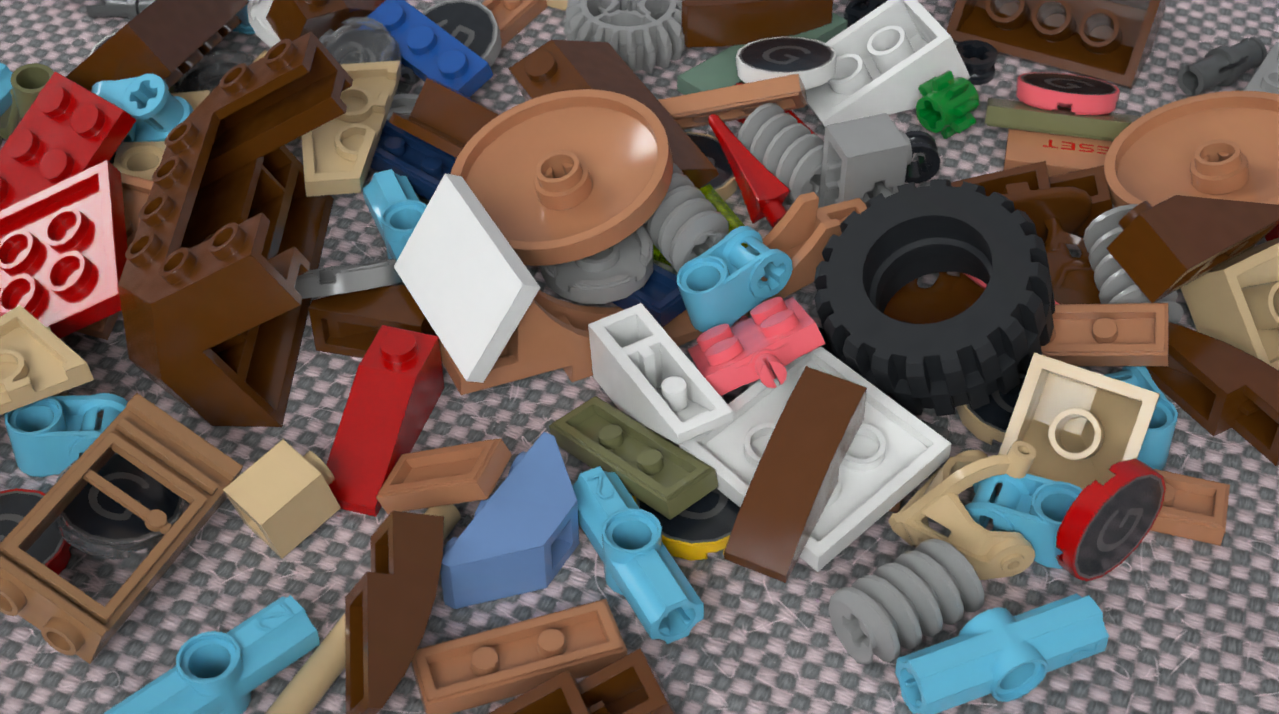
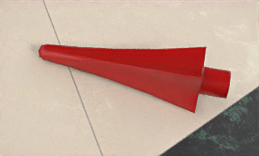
M710 115L708 123L729 162L752 224L765 217L771 227L774 228L787 212L783 202L791 190L746 149L718 115Z

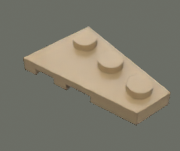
M401 61L340 64L353 79L352 86L342 91L340 99L347 106L346 113L301 136L306 197L361 193L401 78Z
M21 305L0 317V415L94 380L88 363Z

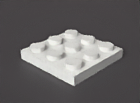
M819 347L786 365L787 377L782 385H780L777 379H774L777 387L769 388L759 379L731 401L728 405L734 411L733 421L679 444V448L716 470L719 486L717 489L741 508L771 434L806 366L867 387L864 420L839 466L838 483L800 555V558L817 572L945 463L950 457L952 444L823 347Z

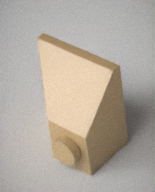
M1279 238L1254 246L1181 287V291L1198 332L1226 342L1279 370Z
M1034 352L998 455L1007 454L1012 443L1015 441H1024L1033 446L1037 453L1027 474L1053 481L1071 483L1082 490L1088 484L1091 485L1095 480L1104 485L1115 476V474L1108 470L1110 466L1117 462L1134 458L1138 459L1160 394Z

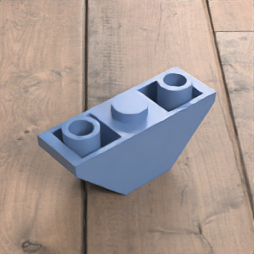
M543 432L527 452L519 453L510 467L507 478L494 494L491 493L488 499L480 501L474 519L458 538H451L444 546L440 576L445 605L459 609L545 589L579 545L578 501L555 436Z

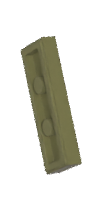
M988 97L985 123H987V126L1114 141L1127 126L1142 116L1112 112L1103 115H1077L1075 112H1071V108L1058 106L1057 110L1052 109V111L1029 106L1021 101Z
M594 396L549 425L550 433L555 436L559 447L592 469L601 466L604 471L615 472L630 494L670 520L719 487L714 468L597 396Z

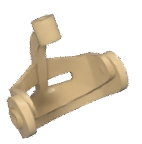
M1015 441L1012 443L1008 453L1004 455L988 457L983 451L967 450L956 456H951L943 467L939 468L898 513H892L889 519L892 530L909 545L915 546V548L927 539H939L952 544L966 557L980 580L1010 577L1023 572L1035 559V551L1031 543L1019 532L989 531L976 523L961 502L958 494L967 488L973 487V484L992 476L1007 474L1017 479L1025 477L1036 458V450L1029 443ZM928 517L948 528L951 534L947 537L931 529Z

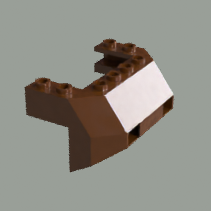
M312 31L292 42L290 39L278 42L266 53L265 57L248 66L245 63H241L231 68L222 77L217 87L182 123L170 131L164 142L166 148L161 163L152 176L154 183L148 200L139 213L141 220L134 241L129 245L125 253L127 261L118 288L129 360L157 385L211 426H283L309 312L308 307L311 303V298H303L295 289L298 276L309 270L319 268L334 198L331 195L306 197L304 167L285 144L345 114L347 106L340 99L341 92L350 88L353 83V79Z

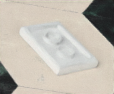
M445 173L394 268L431 327L439 336L440 341L465 380L484 383L538 293L540 286L463 177Z

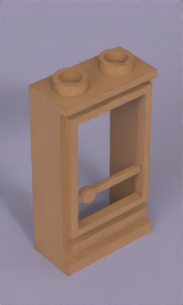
M136 393L128 401L125 409L0 543V612L9 616H16L18 614L40 629L45 641L55 650L69 656L76 654L90 664L225 501L227 495L223 489L239 476L243 466ZM115 453L190 503L189 507L173 526L167 522V516L163 511L158 509L149 510L97 474ZM88 483L144 520L145 526L150 531H160L164 534L163 538L105 607L26 553Z

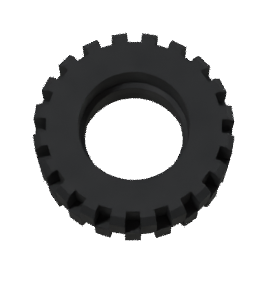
M948 179L930 180V186L917 188L915 183L911 182L897 186L898 193L886 198L882 193L878 194L866 202L867 209L860 214L853 211L839 225L842 234L840 236L833 234L829 238L822 251L824 261H821L816 267L814 284L817 294L814 300L818 316L834 356L895 402H898L907 411L917 416L922 415L923 408L935 409L936 416L956 414L955 407L970 403L972 410L990 404L989 395L997 390L1003 395L1009 393L1020 384L1018 373L1021 370L1028 371L1034 352L1042 355L1041 346H1045L1050 342L1054 329L1052 314L1055 312V301L1048 258L1043 239L1037 236L1035 224L1025 212L1021 210L1015 211L1014 202L1002 194L993 192L988 197L983 186L964 181L961 187L951 186V182ZM959 272L974 276L987 284L983 294L972 306L957 316L941 322L911 324L895 320L883 313L888 302L897 291L909 282L931 273Z

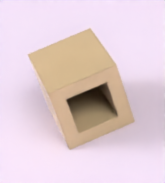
M284 439L223 489L243 522L282 559L341 508L329 487V484L335 478L326 464L312 451H308L302 456Z

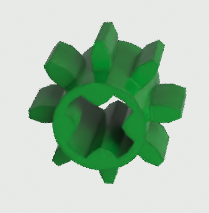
M947 71L918 87L924 97L919 99L916 104V114L921 125L928 131L933 133L941 131L943 138L947 139L956 133L960 134L977 123L971 113L980 105L979 96L976 88L969 80L962 77L954 79L952 72Z

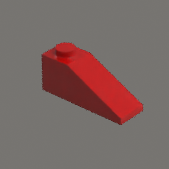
M382 325L361 360L326 464L335 478L329 484V487L339 503L340 509L374 517L378 515L382 507L376 499L378 492L401 455L410 453L445 388L439 336Z

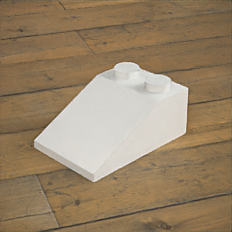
M888 0L825 43L830 45L837 53L835 75L824 85L806 90V97L809 108L825 127L826 125L883 113L890 115L916 109L918 100L924 97L918 87L947 71L952 72L954 79L962 77L968 80L971 77L951 35L917 0Z

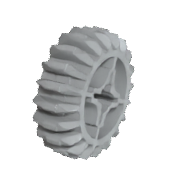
M568 0L566 18L563 19L564 34L567 35V40L608 42L633 72L644 70L647 73H652L655 66L668 68L670 60L676 61L681 59L682 52L689 49L685 46V35L682 30V1L684 0Z

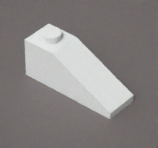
M642 303L588 324L593 377L616 407L624 414L676 444L683 443L734 420V411Z

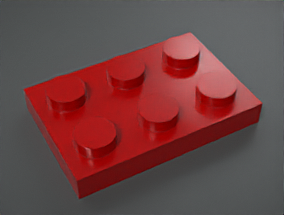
M55 71L0 150V211L101 162L109 161L137 120L121 108Z

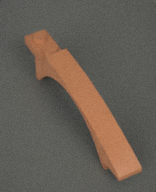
M814 192L797 197L783 218L763 238V243L770 249H779L789 255L793 267L791 277L785 287L778 294L766 300L775 297L785 298L814 282L816 267L821 261H824L822 251L829 238L833 234L837 236L842 234L839 225L853 211L860 214L867 209L866 204L860 198L818 208L819 197ZM764 276L761 278L762 281L768 280ZM539 290L484 383L466 381L439 340L441 361L460 395L561 368L564 369L570 381L575 382L593 376L588 324L624 309L620 307L577 305L556 299ZM687 310L662 327L677 346L695 340L702 334L692 325ZM750 311L745 314L746 317L751 315Z

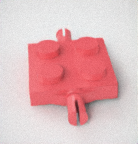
M782 297L766 300L750 311L751 318L743 315L738 319L739 322H735L731 327L729 324L712 327L698 336L696 339L697 345L687 349L696 368L720 396L759 379L765 386L776 388L774 379H777L780 385L786 380V365L826 344L816 322L793 297L785 301Z

